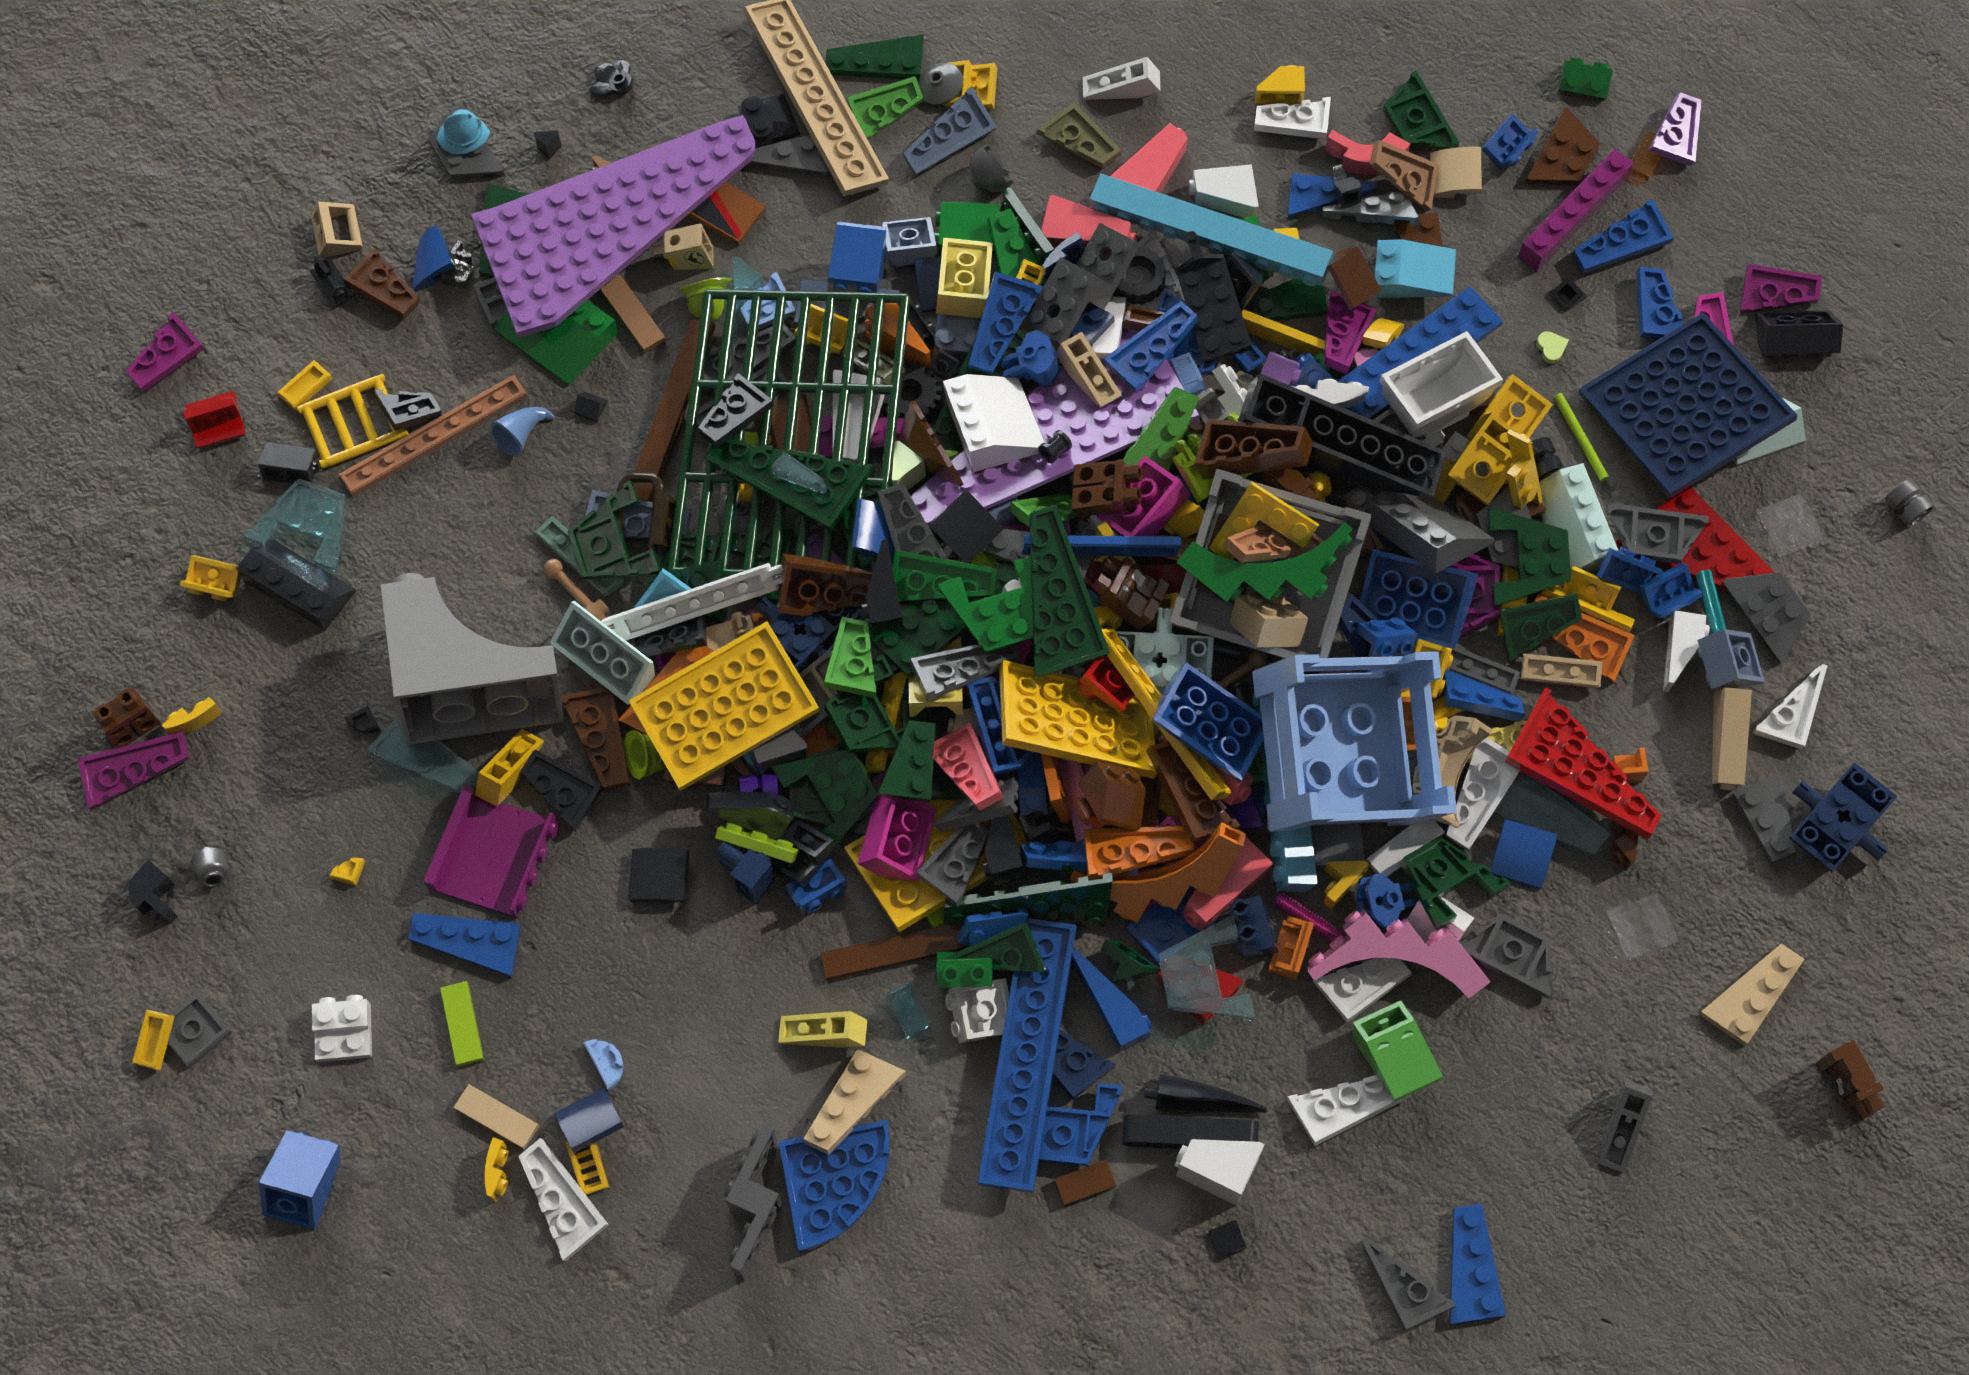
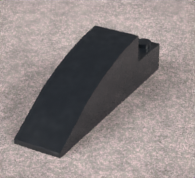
M1261 373L1250 383L1238 419L1239 422L1305 427L1313 441V447L1307 466L1298 468L1310 472L1321 471L1328 477L1402 494L1433 498L1447 454L1445 450Z

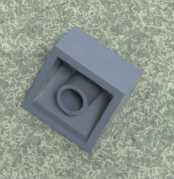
M1723 629L1697 640L1699 656L1704 662L1707 672L1706 680L1711 689H1737L1765 682L1751 633Z

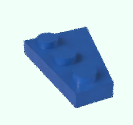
M1639 267L1636 271L1640 337L1660 339L1683 325L1681 321L1683 317L1680 310L1676 309L1672 299L1674 294L1664 270Z
M1445 670L1443 693L1446 707L1519 722L1522 721L1525 712L1521 698L1453 671Z

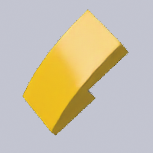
M1379 318L1371 324L1363 335V344L1383 349L1399 337L1404 329V324Z
M208 697L206 700L197 703L190 714L183 708L173 712L167 717L162 726L169 735L179 732L188 734L205 726L222 712L216 703Z
M493 1137L486 1158L485 1188L490 1200L497 1202L498 1197L504 1195L508 1185L506 1174L503 1170L498 1169L499 1166H504L508 1157V1150H506L507 1146L504 1141Z

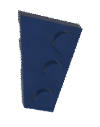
M1347 594L1338 625L1356 657H1368L1371 644L1356 633L1358 623L1378 619L1353 594Z

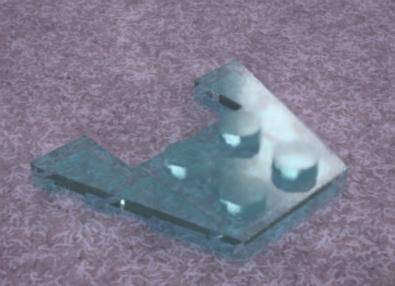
M298 479L276 501L277 504L268 513H264L252 529L249 528L245 532L244 537L248 541L261 545L270 541L277 526L282 525L321 539L323 541L313 561L315 565L336 572L339 563L347 498L345 494Z
M1229 916L1158 954L1169 1009L1201 1014H1218L1228 1018L1231 1016L1239 1017L1249 1021L1255 1020L1251 994L1222 998L1211 946L1238 942L1239 938L1234 916Z

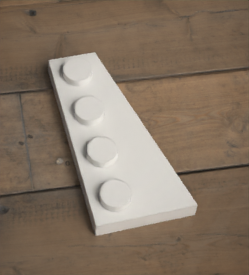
M1375 1075L1363 1078V1081L1350 1084L1348 1082L1341 1083L1337 1087L1322 1090V1088L1316 1089L1297 1096V1094L1287 1097V1101L1314 1146L1410 1098L1411 1094L1394 1102L1380 1079Z
M539 1138L518 1157L538 1198V1204L549 1224L552 1237L558 1245L560 1256L566 1262L609 1224L545 1141Z

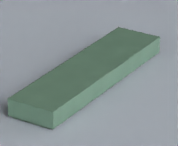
M553 516L534 532L535 537L606 600L625 583L622 577L584 579L577 564L568 529Z

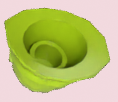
M725 277L710 278L679 288V291L686 295L690 313L700 321L704 291L706 289H726L732 279ZM713 299L710 322H714L721 316L724 308V299Z
M635 730L627 733L623 743L627 769L634 778L641 780L645 776H651L653 773L665 769V763L647 734H641Z

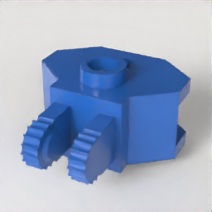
M1038 330L1027 333L1021 346L1016 347V352L1002 357L1000 360L1001 367L1007 368L1003 373V377L1019 379L1025 377L1026 381L1033 380L1043 387L1053 384L1060 372L1056 352L1052 347L1050 338Z
M1383 873L1361 878L1358 880L1354 891L1357 910L1360 912L1364 909L1379 929L1387 928L1389 924L1398 919L1401 910L1416 905L1415 899L1403 900L1401 894L1412 889L1411 883L1394 884ZM1365 900H1367V905L1369 909H1366L1364 907Z

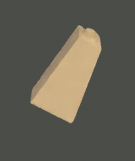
M1723 688L1714 692L1712 784L1720 785L1721 790L1736 791V786L1745 785L1752 690Z

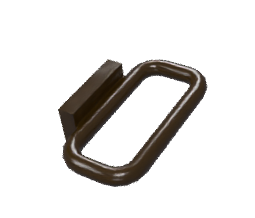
M635 472L624 476L618 484L617 492L628 481L633 483H652L654 485L647 551L653 549L656 555L658 548L662 551H669L676 500L670 495L664 494V483L656 474ZM625 510L616 514L621 532Z

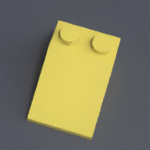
M943 238L936 314L973 318L982 317L989 293L993 243Z

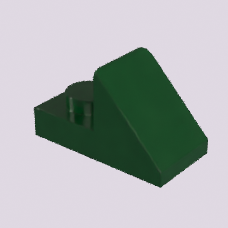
M1105 940L1101 948L1103 952L1109 955L1108 959L1111 962L1119 965L1112 979L1113 983H1128L1155 974L1159 970V967L1121 941Z

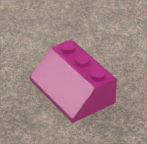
M1145 455L1137 464L1143 471L1142 481L1130 484V488L1138 487L1142 495L1141 504L1129 506V513L1118 512L1116 514L1104 513L1095 515L1102 522L1106 521L1112 531L1118 536H1156L1191 494L1181 480Z
M878 797L873 805L858 865L879 876L918 881L917 871L923 865L937 809L924 802Z

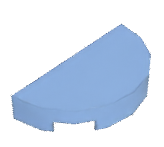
M593 1039L583 1042L605 1086L610 1091L618 1084L623 1075L624 1064L620 1052L613 1044Z

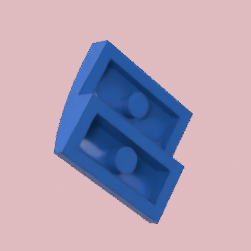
M858 499L852 548L866 557L878 556L882 540L887 539L893 565L895 547L882 505L869 500Z
M1505 819L1490 873L1494 876L1504 877L1514 882L1541 889L1558 834Z

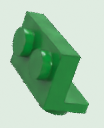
M1570 57V61H1564L1558 90L1607 99L1613 73L1612 69H1608V64L1594 62V65L1591 66L1584 64L1585 60Z

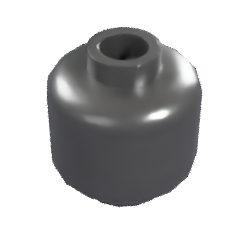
M203 847L191 859L194 877L199 884L207 887H216L221 885L229 875L226 854L219 848Z

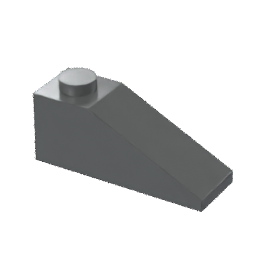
M1624 1079L1597 1161L1598 1164L1623 1173L1625 1172L1652 1099L1650 1088Z

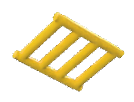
M384 374L371 377L297 406V411L300 415H304L320 455L319 465L321 469L385 446L408 435V431L405 428L395 431L390 424L392 432L378 437L360 392L373 387L375 390H383V394H388L384 386L386 382ZM350 396L369 440L356 446L353 444L337 401ZM327 406L345 449L333 455H330L313 413L314 410Z

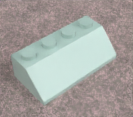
M1584 463L1560 469L1539 482L1543 505L1546 508V511L1540 515L1541 519L1545 524L1568 530L1571 570L1573 566L1587 572L1598 570L1609 548L1617 551L1618 548Z
M571 602L550 644L626 704H630L628 700L642 693L655 678L653 661L577 602Z

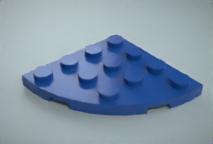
M888 1120L854 1126L853 1131L829 1155L804 1144V1137L779 1141L799 1253L819 1247L840 1236L852 1227L869 1208L881 1187L888 1165L890 1151Z

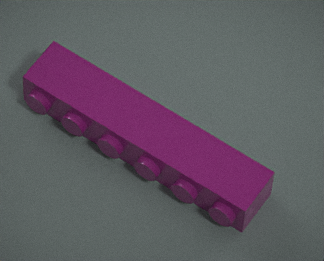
M1614 149L1522 243L1518 258L1538 272L1628 179L1634 163Z

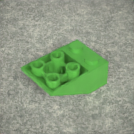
M1401 1000L1353 1022L1354 1043L1394 1102L1443 1079V1075L1422 1033Z

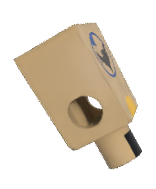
M702 224L666 231L664 234V244L653 246L655 260L668 259L675 270L714 268L713 245Z

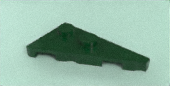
M1027 922L943 958H991L992 970L1048 971Z

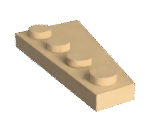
M1780 944L1702 1010L1699 1015L1746 1046L1804 961V958L1783 944Z
M857 1049L805 1135L804 1144L829 1155L853 1131V1127L871 1112V1108L880 1099L883 1100L890 1093V1089L906 1076L905 1070Z

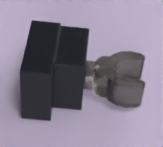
M1341 164L1333 166L1334 174L1331 175L1334 181L1333 195L1340 209L1361 203L1362 186L1359 180H1355L1354 176L1347 178Z

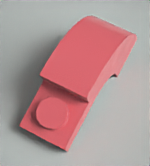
M1332 130L1327 138L1325 150L1333 157L1342 159L1341 169L1358 175L1380 174L1370 166L1373 144H1358ZM1390 132L1382 140L1395 147L1409 151L1410 143Z

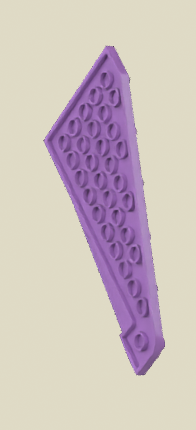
M741 115L715 123L497 207L471 214L517 338L559 325L659 240L666 231L673 228L747 165L755 154V140L744 116Z
M1123 328L1120 346L1140 331ZM1099 358L1122 394L1120 398L1102 408H1099L1068 375L1065 368L1061 366L1060 372L1053 384L1045 387L1039 385L1026 398L1044 443L1053 437V433L1056 430H1061L1070 438L1072 448L1069 451L1062 452L1053 464L1046 462L1040 454H1036L977 472L972 471L966 452L963 450L951 462L964 485L958 487L934 475L911 496L928 526L965 490H968L987 510L1073 472L1074 465L1094 463L1133 446L1140 437L1144 427L1151 422L1155 412L1173 387L1184 390L1168 360L1166 359L1136 394L1105 365L1104 359ZM1194 409L1188 426L1200 422L1196 409Z

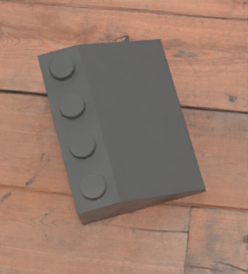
M1383 491L1367 499V513L1371 514L1369 526L1434 573L1494 543L1493 537L1435 497L1426 498Z

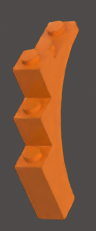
M1221 822L1205 843L1196 851L1176 862L1157 868L1138 870V875H1128V871L1113 874L1110 900L1116 902L1113 911L1124 919L1133 920L1138 923L1151 898L1164 907L1176 910L1189 886L1194 887L1200 893L1215 897L1244 846L1246 834ZM1072 868L1069 880L1076 883L1078 878L1087 877V872L1076 871V869Z

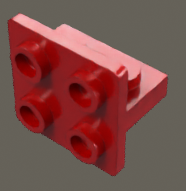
M233 391L187 404L185 406L186 410H183L197 449L206 448L246 435L236 395Z

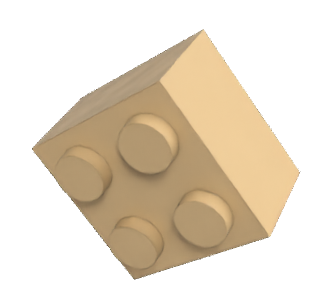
M1250 592L1248 595H1240L1236 599L1229 624L1256 648L1298 647L1301 645L1308 617L1300 612L1297 606L1287 601L1283 594L1277 600L1272 597L1268 601L1262 595Z

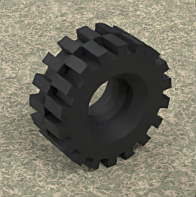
M910 362V367H906L905 363H903L905 372L902 374L900 394L908 388L918 390L920 396L915 401L926 420L931 423L934 420V415L937 416L939 414V407L942 404L940 381L938 377L934 378V372L931 369L926 372L925 365L921 364L920 368H917L914 362ZM890 395L884 396L880 409L883 411L885 418L888 416ZM900 397L898 418L906 417L909 405L913 401H905Z

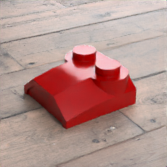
M1107 655L1095 659L1077 682L1083 696L1089 699L1099 697L1120 713L1126 709V705L1135 695Z

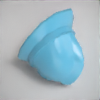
M460 109L446 119L444 125L440 127L436 140L443 150L451 154H467L481 147L486 142L490 131L475 114L469 110Z

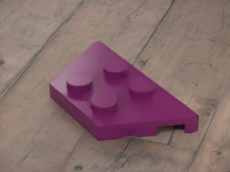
M1472 554L1449 566L1478 574L1473 598L1460 636L1499 618L1501 606L1493 607L1492 584L1500 582V565L1489 560L1484 561L1479 556Z

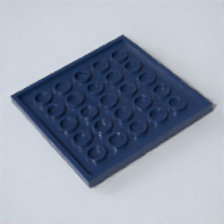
M1704 313L1699 314L1579 388V395L1669 498L1674 497L1797 420V414Z

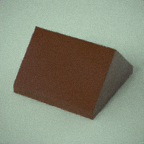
M1359 247L1338 251L1327 265L1349 310L1381 291Z

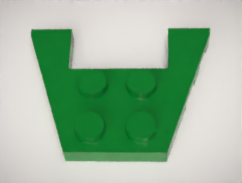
M1031 556L1013 561L1021 588L969 603L961 577L938 583L937 585L941 594L948 600L952 609L959 615L966 628L985 653L1033 639Z

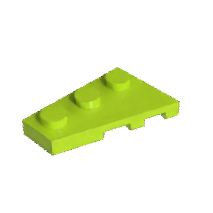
M730 822L718 827L715 836L716 839L759 853L762 852L765 855L789 863L796 860L799 849L793 848L791 842L781 839L776 841L768 838V835L764 833L750 831Z

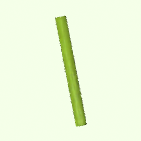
M1562 393L1553 397L1598 479L1600 482L1607 480L1609 475Z

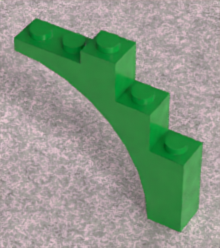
M1344 522L1330 538L1313 550L1295 558L1274 563H1241L1240 561L1230 560L1211 553L1192 541L1178 559L1177 564L1227 603L1230 599L1236 601L1244 591V588L1241 586L1243 582L1268 601L1272 597L1277 600L1287 588L1283 585L1285 581L1310 600L1314 596L1319 599L1328 588V585L1325 584L1328 578L1320 571L1322 568L1327 571L1337 559L1333 555L1339 547L1343 550L1353 539V536L1350 535L1353 528Z

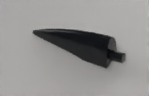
M1159 1074L1157 1089L1144 1088L1143 1098L1156 1100L1155 1109L1178 1113L1199 1111L1267 1113V1107L1243 1096L1181 1077Z

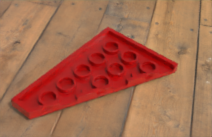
M1691 486L1670 498L1657 509L1709 516L1707 524L1681 561V563L1683 562L1688 565L1693 580L1697 581L1696 575L1699 571L1710 570L1715 588L1728 593L1722 584V581L1725 579L1775 573ZM1619 538L1615 543L1617 548L1620 550V548L1623 547V545ZM1656 561L1655 563L1656 565H1659L1666 569H1671L1672 567L1678 565L1676 563Z
M1545 687L1508 754L1505 763L1649 840L1661 817L1660 813L1647 802L1641 792L1637 794L1627 782L1628 777L1608 758V755L1602 748L1598 749L1588 738L1590 734L1570 715V712L1564 705L1560 706L1550 695L1551 690Z

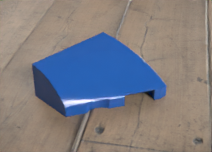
M437 225L428 229L419 240L412 284L415 292L436 283L435 276L455 267L448 245Z

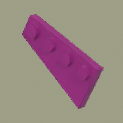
M1331 290L1328 297L1324 365L1347 374L1363 341V335L1374 318L1376 308L1361 303L1349 310L1342 294Z
M179 732L77 758L88 809L92 810L189 760L185 734Z

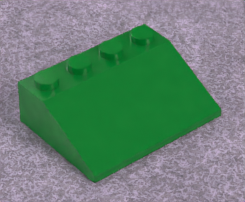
M588 300L559 325L547 330L517 338L507 309L494 328L497 334L568 386L618 335L615 320Z

